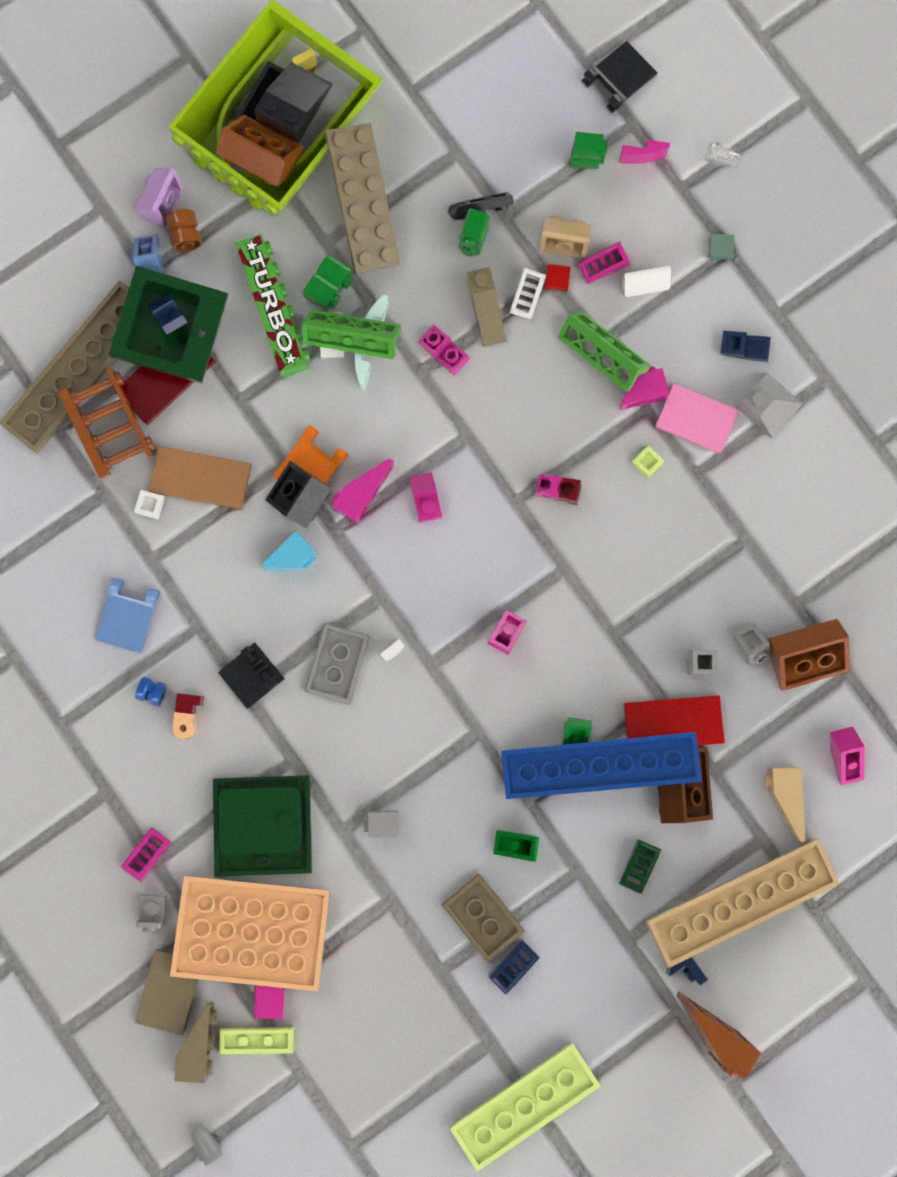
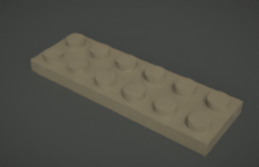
M371 123L324 131L354 274L400 265Z

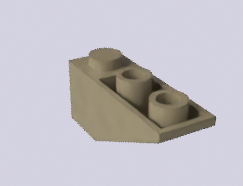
M210 1002L206 1006L176 1055L174 1081L205 1083L208 1076H212L213 1060H210V1050H214L215 1035H212V1025H216L217 1010L213 1009L214 1002Z

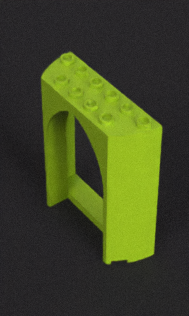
M270 0L168 128L173 134L171 139L194 159V163L202 170L207 168L218 182H226L239 197L243 195L249 199V204L255 209L259 210L261 208L271 216H278L327 155L328 149L324 131L350 126L381 87L383 79L276 1ZM295 36L360 84L312 145L301 155L288 179L279 186L266 183L264 179L255 174L235 171L223 157L216 154L222 129L229 124L234 111L250 92L268 61L273 63Z

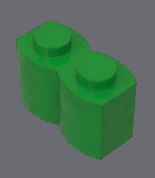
M575 132L570 167L598 169L599 164H604L608 140H604V134Z
M474 209L468 210L459 235V248L463 254L470 257L480 255L489 229L490 217L487 213Z
M328 254L303 290L304 297L327 312L331 307L334 309L340 301V292L343 288L348 289L353 281L352 269Z

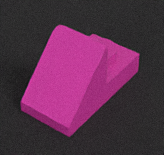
M432 472L409 477L419 523L442 518Z
M506 610L487 644L509 655L527 621Z

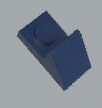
M692 957L670 968L666 967V974L671 976L685 966L686 968L682 971L691 983L695 980L700 986L708 980Z

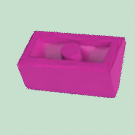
M255 985L254 1018L283 1019L285 988Z

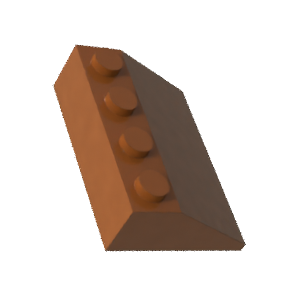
M678 992L676 996L703 1043L710 1050L708 1054L713 1057L712 1059L717 1062L725 1073L733 1078L739 1075L745 1080L761 1052L739 1031Z

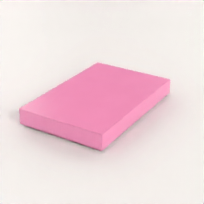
M673 383L655 428L721 454L738 409Z

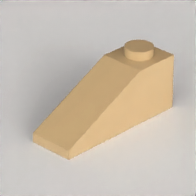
M767 768L768 773L764 775L765 787L768 788V792L794 840L805 842L802 768Z

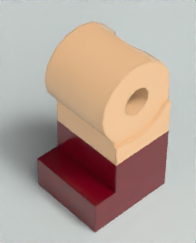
M177 693L173 719V733L177 738L187 739L194 736L197 731L195 723L196 707L204 705L205 696Z

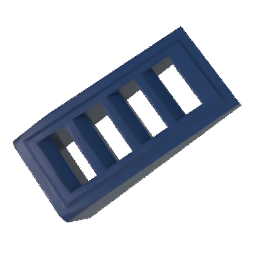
M521 940L488 974V977L507 995L540 957ZM520 950L530 958L528 962L518 953ZM514 957L523 965L521 970L512 961ZM507 964L517 973L514 977L505 969ZM500 972L509 980L507 984L498 976Z

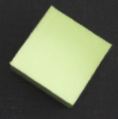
M647 445L631 461V464L648 479L665 461Z

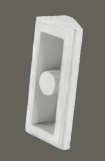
M663 266L625 273L622 279L624 296L632 297L669 290L671 267Z

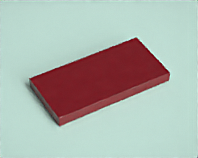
M211 356L207 370L216 363ZM141 366L121 386L133 411L148 426L186 391L194 381Z

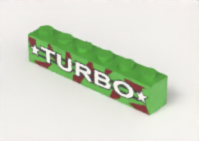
M260 234L236 242L235 244L281 377L284 378L308 370L306 362L311 360L306 347L301 349L299 340H302L303 337L299 326H293L291 319L296 317L291 304L286 305L284 298L288 297L284 283L279 284L277 276L281 274L277 263H272L269 255L273 254L269 240L264 242L263 236Z

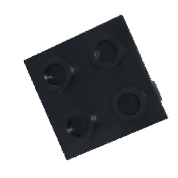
M256 642L251 646H246L241 650L240 655L218 672L247 709L285 679Z

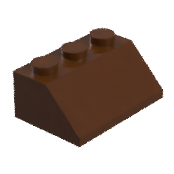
M698 747L702 782L657 786L661 823H690L713 820L707 747Z

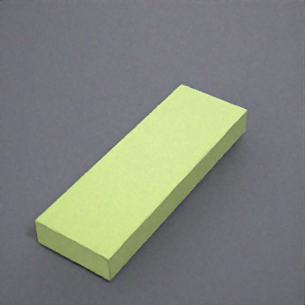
M220 1027L219 1054H285L294 1052V1027Z

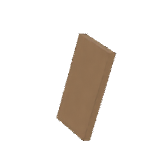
M158 446L149 492L242 510L252 464Z

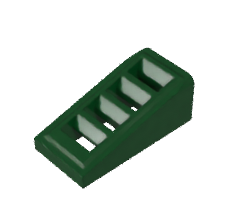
M637 839L619 884L642 894L662 849ZM643 849L652 853L651 857L640 854V850ZM636 858L648 862L647 867L636 863ZM632 867L644 871L643 876L631 871ZM628 876L641 880L639 885L627 880Z

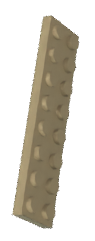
M120 280L0 421L1 426L36 454L69 416L57 391L69 388L72 392L76 391L77 393L96 384L105 374L106 369L110 368L116 361L115 358L109 357V351L129 287Z

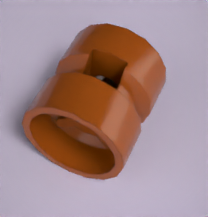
M180 209L166 215L165 221L169 233H172L170 240L174 251L189 252L202 245L200 231L196 230L198 224L193 210Z

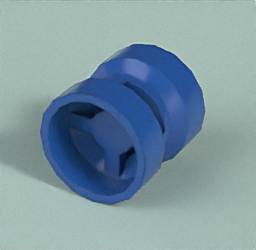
M144 676L138 684L135 699L140 701L147 700L150 701L151 705L159 707L165 697L167 684L152 682L150 678Z

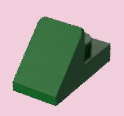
M568 717L564 723L562 745L588 742L592 720Z
M496 830L493 854L536 862L539 837L531 834Z

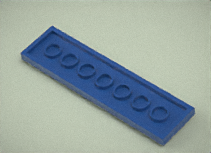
M696 732L501 751L506 799L702 782Z

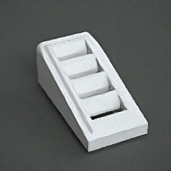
M527 268L523 269L509 313L529 320L532 319L546 277L545 274ZM526 277L539 281L538 285L526 282ZM523 286L535 289V294L522 290ZM520 295L532 298V303L519 299ZM517 303L530 307L529 312L516 308Z

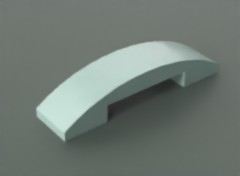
M383 295L376 301L365 319L384 322L389 305L387 295ZM355 353V368L360 389L365 390L371 365L370 362L364 361V354Z

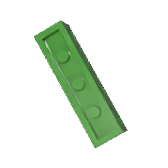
M311 310L302 323L303 344L387 359H394L396 355V339L401 332V324L318 310Z
M582 311L569 314L558 335L560 340L626 392L630 391L638 375L647 373L651 366ZM571 326L576 330L578 340L573 341L567 336ZM589 340L594 344V354L586 351L585 341ZM603 354L611 357L613 367L608 368L603 364ZM620 368H625L632 373L627 382L621 379Z

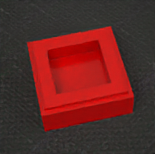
M548 264L544 289L567 292L571 267Z

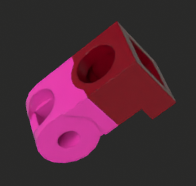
M540 474L535 494L544 498H553L554 500L568 502V504L578 505L582 483L581 480Z

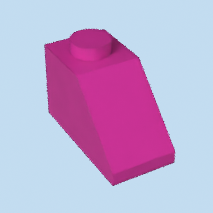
M653 366L649 368L647 373L638 375L632 388L622 399L619 405L620 410L666 401L669 392L663 368L656 369Z
M854 727L830 732V751L840 784L845 785L864 780L865 746Z

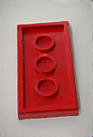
M720 695L623 703L627 738L696 732L698 746L725 743Z

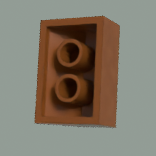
M242 115L222 129L216 154L223 157L225 161L244 168L247 173L261 177L266 183L279 186L290 176L305 146L246 115Z
M838 619L769 638L770 657L781 691L850 672L849 636Z

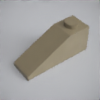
M490 267L467 272V284L483 347L506 342Z

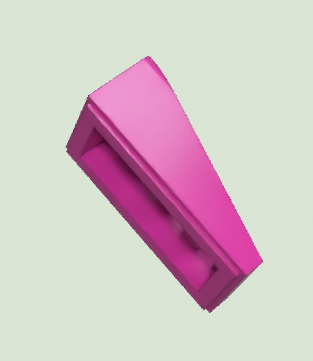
M620 241L578 263L588 284L631 265ZM613 253H618L621 259L620 262H616ZM609 256L612 266L608 267L604 257ZM595 261H601L604 268L603 271L600 272ZM588 264H592L595 275H591L587 267Z
M151 827L121 865V868L142 883L171 841ZM151 837L162 844L160 848L149 841ZM147 846L151 850H153L155 854L152 856L143 848ZM141 854L146 859H148L149 862L145 864L143 861L137 858L138 855ZM133 862L143 868L141 872L131 866Z

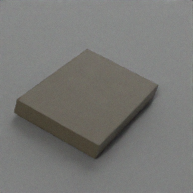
M479 873L441 904L487 963L525 932Z
M156 949L135 1023L183 1035L198 979L170 976L173 953Z

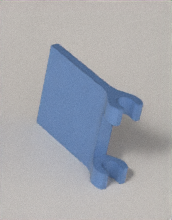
M111 578L107 601L95 640L142 653L161 591L148 589L145 601L121 595L124 581Z

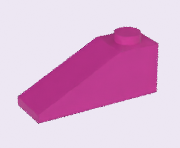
M389 458L344 486L342 491L338 490L331 500L334 503L332 505L333 510L358 525L394 467V461Z

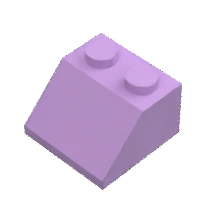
M154 168L152 174L147 176L145 189L135 202V210L140 218L160 227H166L165 217L173 212L184 189L175 169Z

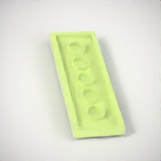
M571 1042L452 1124L450 1130L478 1172L598 1089L600 1084L573 1042Z

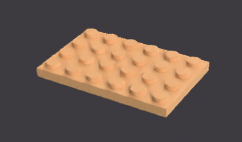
M184 876L170 976L319 991L330 891Z

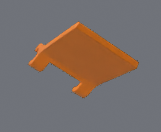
M309 425L273 477L278 480L289 461H292L326 484L349 454L339 447L331 459L311 443L317 437L319 431Z

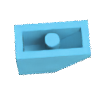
M295 531L261 565L267 571H301L304 567L308 569L315 563L317 553Z

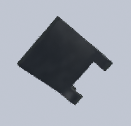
M626 41L595 67L588 69L583 74L585 78L581 82L588 88L598 78L613 94L608 100L610 103L606 108L611 113H614L628 98L653 79L658 72Z

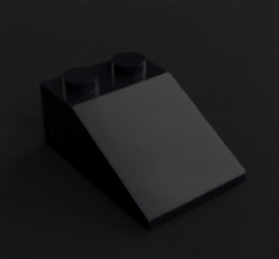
M291 62L267 88L254 110L257 122L299 143L331 89L332 83Z

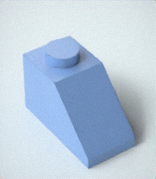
M158 235L134 238L133 261L135 267L139 266L164 274Z

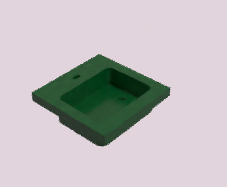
M136 266L109 351V357L202 384L227 303L228 293ZM166 293L170 295L187 321L186 324L169 334L165 333L148 307L149 303ZM204 331V337L200 338L201 332Z
M310 775L213 779L214 877L312 873ZM259 859H267L268 862L260 863Z

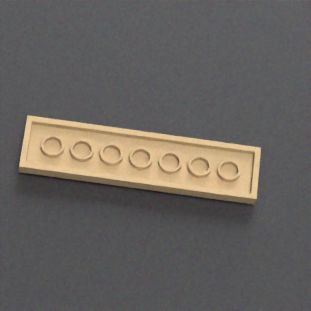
M814 839L646 920V924L666 967L670 968L840 883L819 839Z

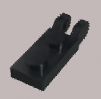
M509 192L458 202L449 207L448 213L456 221L465 219L469 209L486 213V210L495 208V211H503L508 209V205L514 204L513 196Z

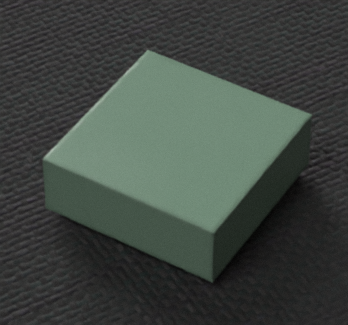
M711 234L709 259L732 260L734 255V235Z

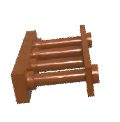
M112 368L106 369L109 378L77 393L76 391L72 392L69 388L57 391L99 479L111 476L110 469H112L113 465L144 451L147 457L154 456L152 450L156 449L151 437L145 436L121 386L125 384L119 371L115 372ZM114 386L119 400L89 414H82L78 406L82 400ZM123 408L125 409L130 419L129 422L98 436L96 434L92 435L89 429L92 422ZM135 430L140 443L110 457L102 456L99 449L102 447V444Z

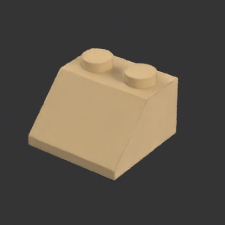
M559 216L545 217L539 252L585 259L590 241L591 224H586L583 220L567 221Z

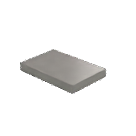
M324 623L304 692L351 705L371 636Z

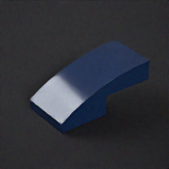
M168 293L148 304V307L166 334L187 323Z
M723 331L720 354L739 359L768 362L771 337L747 335V332Z

